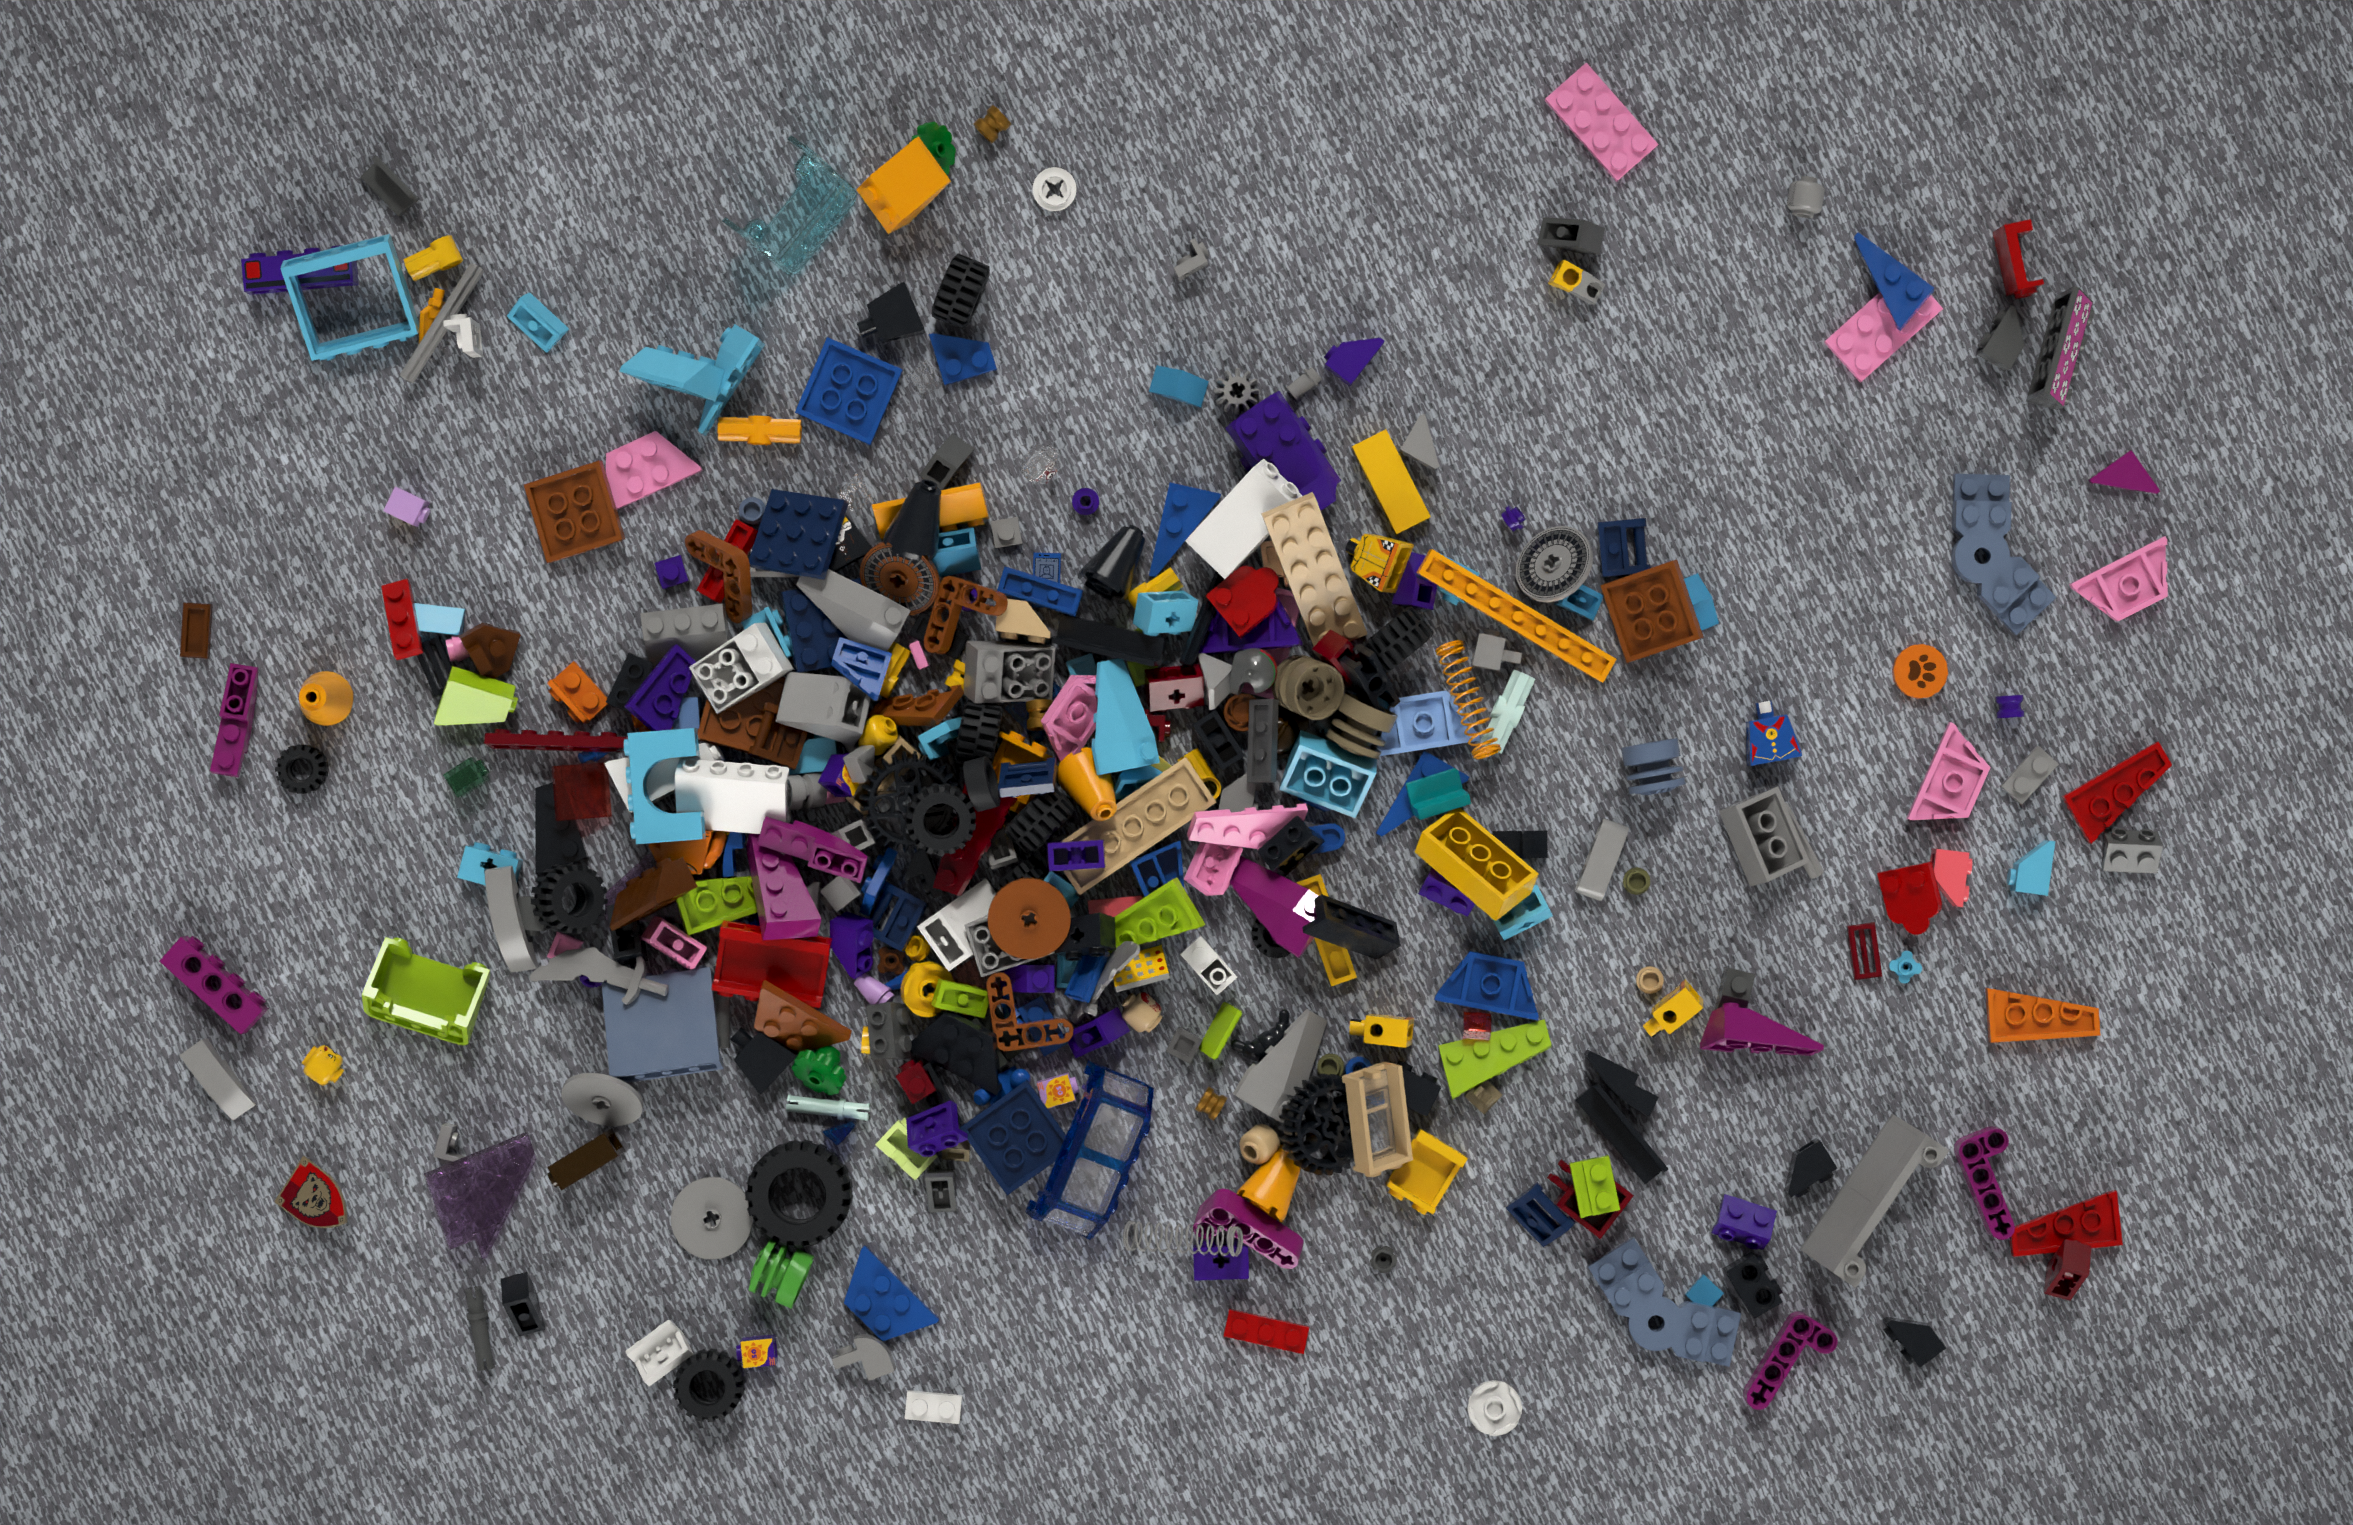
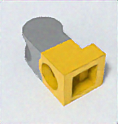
M1566 260L1558 263L1548 284L1560 288L1592 305L1596 304L1605 287L1602 281Z

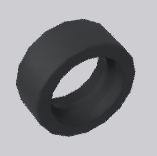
M984 756L964 762V781L974 809L980 812L1000 806L999 784L989 758Z

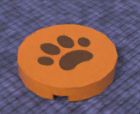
M1925 644L1911 645L1902 650L1895 658L1892 667L1893 681L1906 696L1916 699L1931 697L1938 693L1946 683L1948 676L1947 662L1942 653L1932 646Z

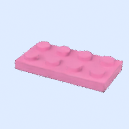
M1587 63L1545 98V102L1616 182L1659 145Z
M1879 292L1826 339L1824 343L1856 379L1862 382L1943 308L1931 295L1905 327L1899 331Z

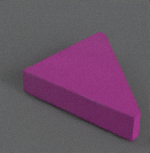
M2132 450L2088 479L2091 484L2153 494L2160 492Z

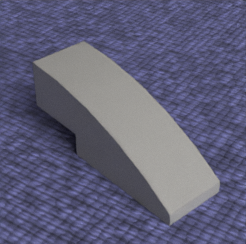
M208 1038L200 1040L179 1055L207 1093L232 1120H235L256 1105L226 1060L221 1059Z

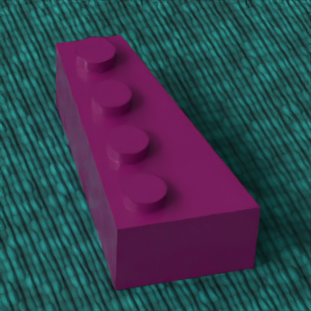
M749 833L746 851L762 940L817 937L822 918L791 855L757 845L760 834Z

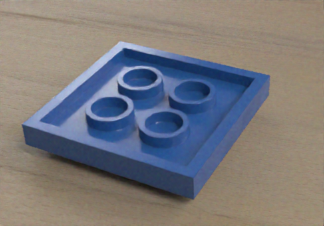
M827 337L795 413L871 446L903 373V369Z

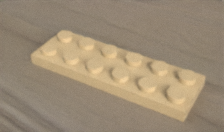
M1313 492L1261 513L1313 647L1330 629L1350 642L1367 635L1366 628Z
M1185 757L1116 804L1117 810L1111 818L1104 821L1093 819L1061 841L1104 839L1105 868L1063 870L1078 894L1081 895L1192 820L1194 812L1205 811L1217 802Z

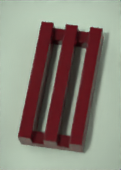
M1875 922L1846 926L1854 980L1882 977ZM1864 929H1869L1875 972H1870ZM1856 930H1858L1864 970L1862 974H1860L1854 934Z

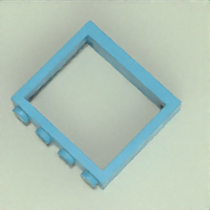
M390 234L283 261L280 269L312 361L318 359L320 361L325 359L329 361L334 359L337 354L345 352L347 355L357 354L363 350L362 348L369 346L381 348L388 345L389 341L399 339L401 342L407 341L408 338L415 337L419 333L417 314ZM386 253L407 321L320 343L297 275Z

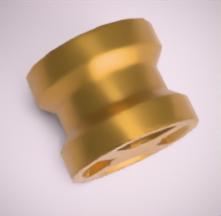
M1208 1087L1195 1110L1208 1114L1209 1119L1214 1121L1224 1106L1227 1097L1214 1093L1213 1088Z

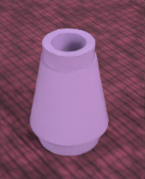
M866 973L858 977L854 983L870 1005L892 1002L895 998L890 987L868 976Z

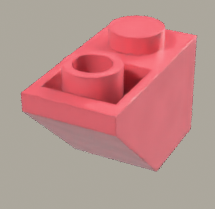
M1932 848L1930 861H1932L1939 890L1952 906L1963 907V903L1967 902L1969 897V886H1966L1967 875L1971 874L1973 863L1972 859L1969 858V853Z

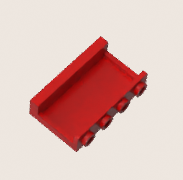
M723 920L720 927V942L714 980L711 987L712 991H717L718 995L732 997L736 994L743 995L745 999L750 1001H759L762 983L766 980L814 1009L815 1007H821L832 938L817 936L762 940L760 926Z

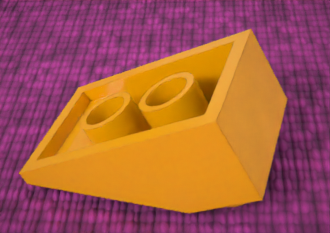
M917 137L872 173L856 190L886 232L890 234L909 224L951 180L922 140Z

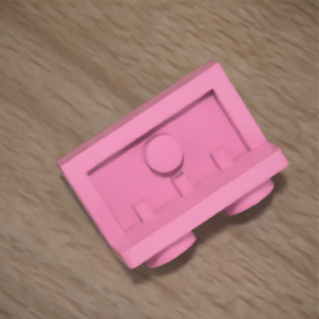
M1200 842L1184 880L1206 896L1223 895L1230 885L1234 869L1240 862L1243 847Z

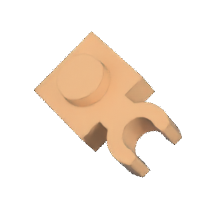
M1272 540L1264 541L1260 545L1263 567L1273 569L1278 577L1284 579L1285 587H1288L1287 578Z

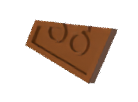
M961 685L951 686V691L939 693L938 689L928 690L927 694L916 698L912 694L881 699L867 716L871 718L874 715H883L892 719L896 725L934 727L942 722L943 718L962 697L964 692Z

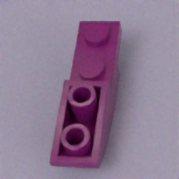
M230 663L219 713L221 722L210 772L213 774L238 778L240 776L244 753L247 754L253 723L258 685V667Z
M766 816L757 844L808 860L809 867L859 883L862 881L868 856L844 840L797 820L793 824H789Z

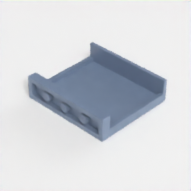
M697 965L695 969L686 971L669 969L659 975L646 973V979L669 986L667 995L663 996L641 989L639 996L628 1005L622 1002V998L626 996L627 989L608 984L607 982L602 983L610 1076L630 1083L724 1069L719 1047L714 991L711 990L714 979L711 967Z

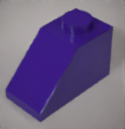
M1382 338L1342 342L1339 347L1333 345L1324 356L1327 360L1324 367L1350 387L1385 341Z
M1020 964L1001 971L1010 977L1013 992H1055V964ZM1001 980V991H1003V986L1007 985L1006 981Z
M1116 1007L1074 1028L1073 1036L1068 1041V1045L1075 1058H1078L1111 1043L1130 1032V1029L1122 1018L1119 1008Z

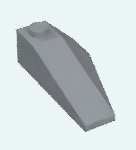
M829 569L825 580L800 576L796 583L800 590L817 608L823 611L835 627L839 628L849 640L886 652L898 636L911 611L891 599Z
M1306 1009L1284 1031V1038L1275 1047L1271 1045L1265 1051L1267 1055L1257 1065L1253 1063L1246 1070L1233 1094L1284 1124V1120L1279 1118L1280 1115H1285L1286 1109L1282 1105H1289L1290 1100L1287 1095L1295 1096L1294 1087L1303 1088L1302 1080L1308 1081L1327 1020Z

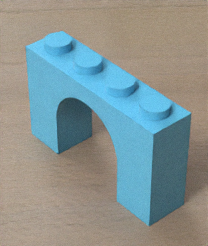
M698 728L627 733L628 739H624L625 756H629L630 767H626V780L632 786V794L628 795L629 811L634 812V822L630 823L631 839H636V844L706 839L704 811L686 813L664 812L652 803L647 793V779L650 771L656 764L669 758L700 756Z

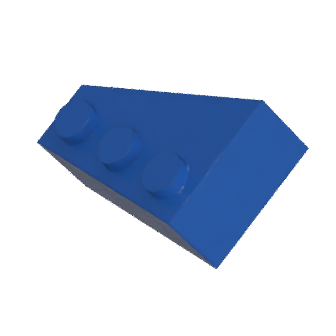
M1181 840L1130 861L1144 897L1174 878H1178L1184 888Z

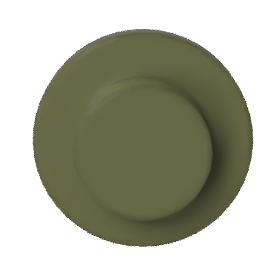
M1631 868L1623 876V886L1631 894H1643L1650 886V876L1642 868Z
M1329 1053L1323 1055L1317 1064L1319 1075L1325 1073L1328 1075L1336 1074L1341 1077L1345 1070L1344 1061L1337 1054Z

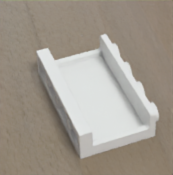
M681 758L675 772L676 813L704 811L705 830L760 834L766 816L790 824L791 811H788L787 802L789 768L777 765L769 766L720 760L709 761Z

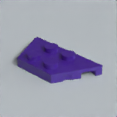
M1278 598V605L1275 611L1243 638L1237 635L1216 609V616L1212 619L1208 628L1210 632L1204 645H1201L1199 653L1213 655L1234 653L1249 648L1266 650L1303 646V642Z

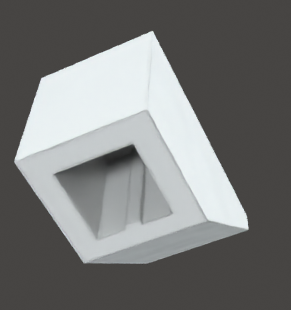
M1201 935L1180 953L1216 995L1237 978L1234 972Z

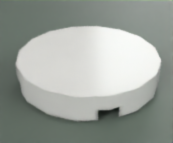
M1492 1380L1483 1382L1473 1390L1468 1399L1467 1410L1469 1419L1477 1430L1492 1436L1507 1434L1516 1427L1522 1414V1404L1519 1395L1512 1386L1502 1381Z

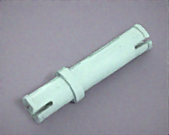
M790 1094L787 1097L788 1103L798 1105L786 1104V1112L834 1116L838 1120H844V1118L869 1120L867 1112H870V1103L846 1102V1099L843 1098L836 1101L792 1096Z

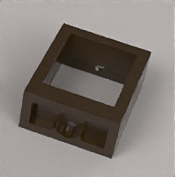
M611 1128L548 1166L547 1168L550 1171L547 1173L548 1178L554 1187L559 1186L562 1191L626 1152Z

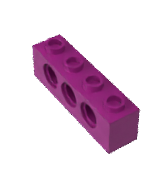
M195 936L180 937L159 962L238 1033H247L269 1009L264 1004L266 1002L264 997L254 990L250 992L243 986L245 981L234 972L230 974L224 969L225 963L214 954L210 956L203 950L205 945ZM194 957L198 958L201 962V968L198 972L193 971L190 966V962ZM214 975L221 979L222 985L219 990H215L211 986V979ZM234 994H238L242 999V1005L239 1009L235 1008L231 1003V998Z

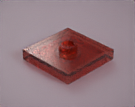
M606 762L552 766L556 821L612 817L609 775L604 764Z

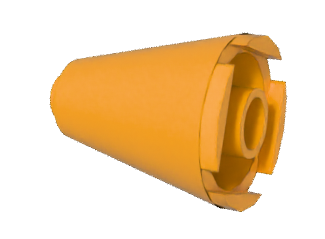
M330 671L315 673L307 678L301 686L299 692L301 711L308 720L322 726L335 725L343 721L351 712L354 697L353 690L349 682L337 673Z
M1082 748V752L1075 755L1073 753L1068 754L1060 762L1058 773H1056L1060 787L1094 820L1104 821L1111 818L1117 810L1111 773L1096 774L1091 748Z
M1280 1145V1148L1273 1157L1262 1164L1236 1193L1243 1199L1247 1198L1250 1200L1251 1204L1276 1220L1279 1219L1280 1223H1283L1286 1218L1301 1170L1300 1167L1294 1165L1293 1160L1287 1158L1289 1152L1282 1149L1283 1145Z

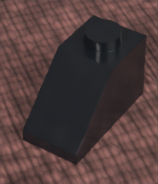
M528 1272L501 1278L502 1304L518 1336L545 1330L535 1286Z

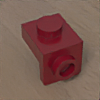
M1144 709L1150 726H1159V743H1164V737H1170L1171 721H1165V715H1154V711Z
M912 1059L898 1067L901 1072L896 1075V1078L912 1104L937 1090L925 1071L921 1060L915 1063Z

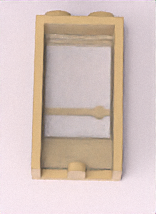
M1384 1061L1343 1075L1342 1082L1345 1083L1355 1162L1353 1170L1365 1174L1366 1177H1376L1381 1175V1172L1384 1170L1398 1169L1404 1163L1412 1161L1413 1155L1402 1066Z

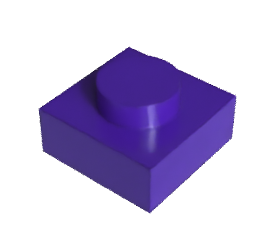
M682 555L654 563L663 590L689 582Z

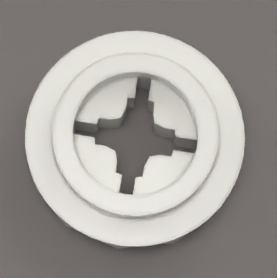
M1057 167L1048 168L1040 172L1035 178L1033 195L1039 206L1048 211H1062L1072 204L1076 196V183L1072 175L1066 170ZM1063 181L1059 189L1063 198L1054 194L1047 199L1046 197L1050 189L1046 182L1055 186Z

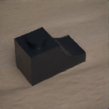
M614 905L606 906L609 926L613 914ZM639 920L614 931L610 928L614 957L620 965L625 966L637 963L636 958L639 956L648 961L646 944L641 938L643 932Z

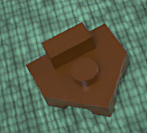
M482 622L458 637L481 676L495 679L510 670L521 634L519 631L507 630Z

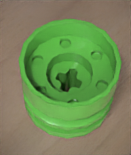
M772 1238L764 1249L760 1251L751 1272L748 1291L756 1293L760 1283H763L765 1285L761 1296L765 1298L773 1287L777 1289L775 1302L792 1309L809 1273L814 1256L797 1249L791 1259L786 1258L788 1245L786 1247L781 1246L777 1254L774 1251L778 1241Z

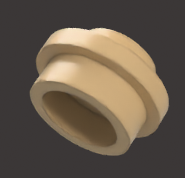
M1647 966L1637 973L1636 984L1642 992L1653 994L1658 992L1663 986L1664 978L1659 969Z

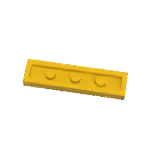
M1321 874L1296 882L1318 896L1321 894L1328 896ZM1314 938L1331 987L1357 978L1346 948Z

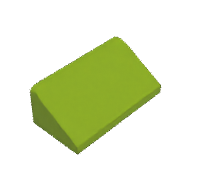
M1223 1002L1207 1030L1199 1050L1212 1059H1217L1240 1019L1242 1011L1227 1002Z

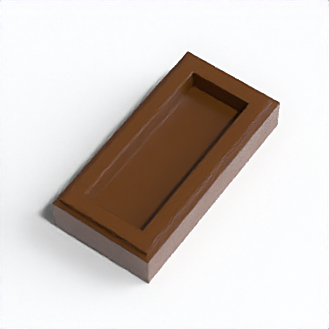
M183 602L180 657L209 659L213 604Z

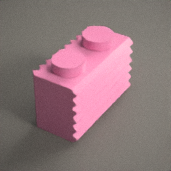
M656 916L651 920L641 936L643 941H646V943L688 969H695L707 950L706 946L668 921Z

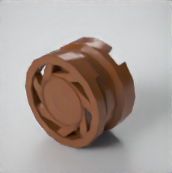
M1241 693L1234 695L1227 701L1224 707V718L1229 727L1236 731H1248L1249 700L1256 699L1250 694Z

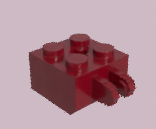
M1561 1159L1558 1165L1563 1171L1571 1174L1570 1166ZM1550 1173L1547 1177L1562 1189L1554 1203L1599 1239L1603 1237L1634 1196L1614 1180L1620 1210L1580 1218L1572 1179L1566 1185L1555 1174Z

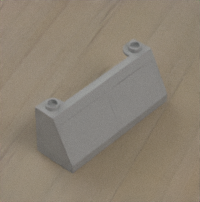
M1891 1114L1800 1250L1856 1288L1866 1273V1265L1857 1254L1918 1164L1927 1168L1937 1167L1950 1150L1899 1117Z

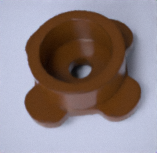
M886 946L880 948L878 953L881 958L880 964L877 966L878 971L883 974L887 971L894 972L897 975L902 974L905 970L903 957H905L906 952L889 949ZM890 958L894 959L893 963L889 962Z

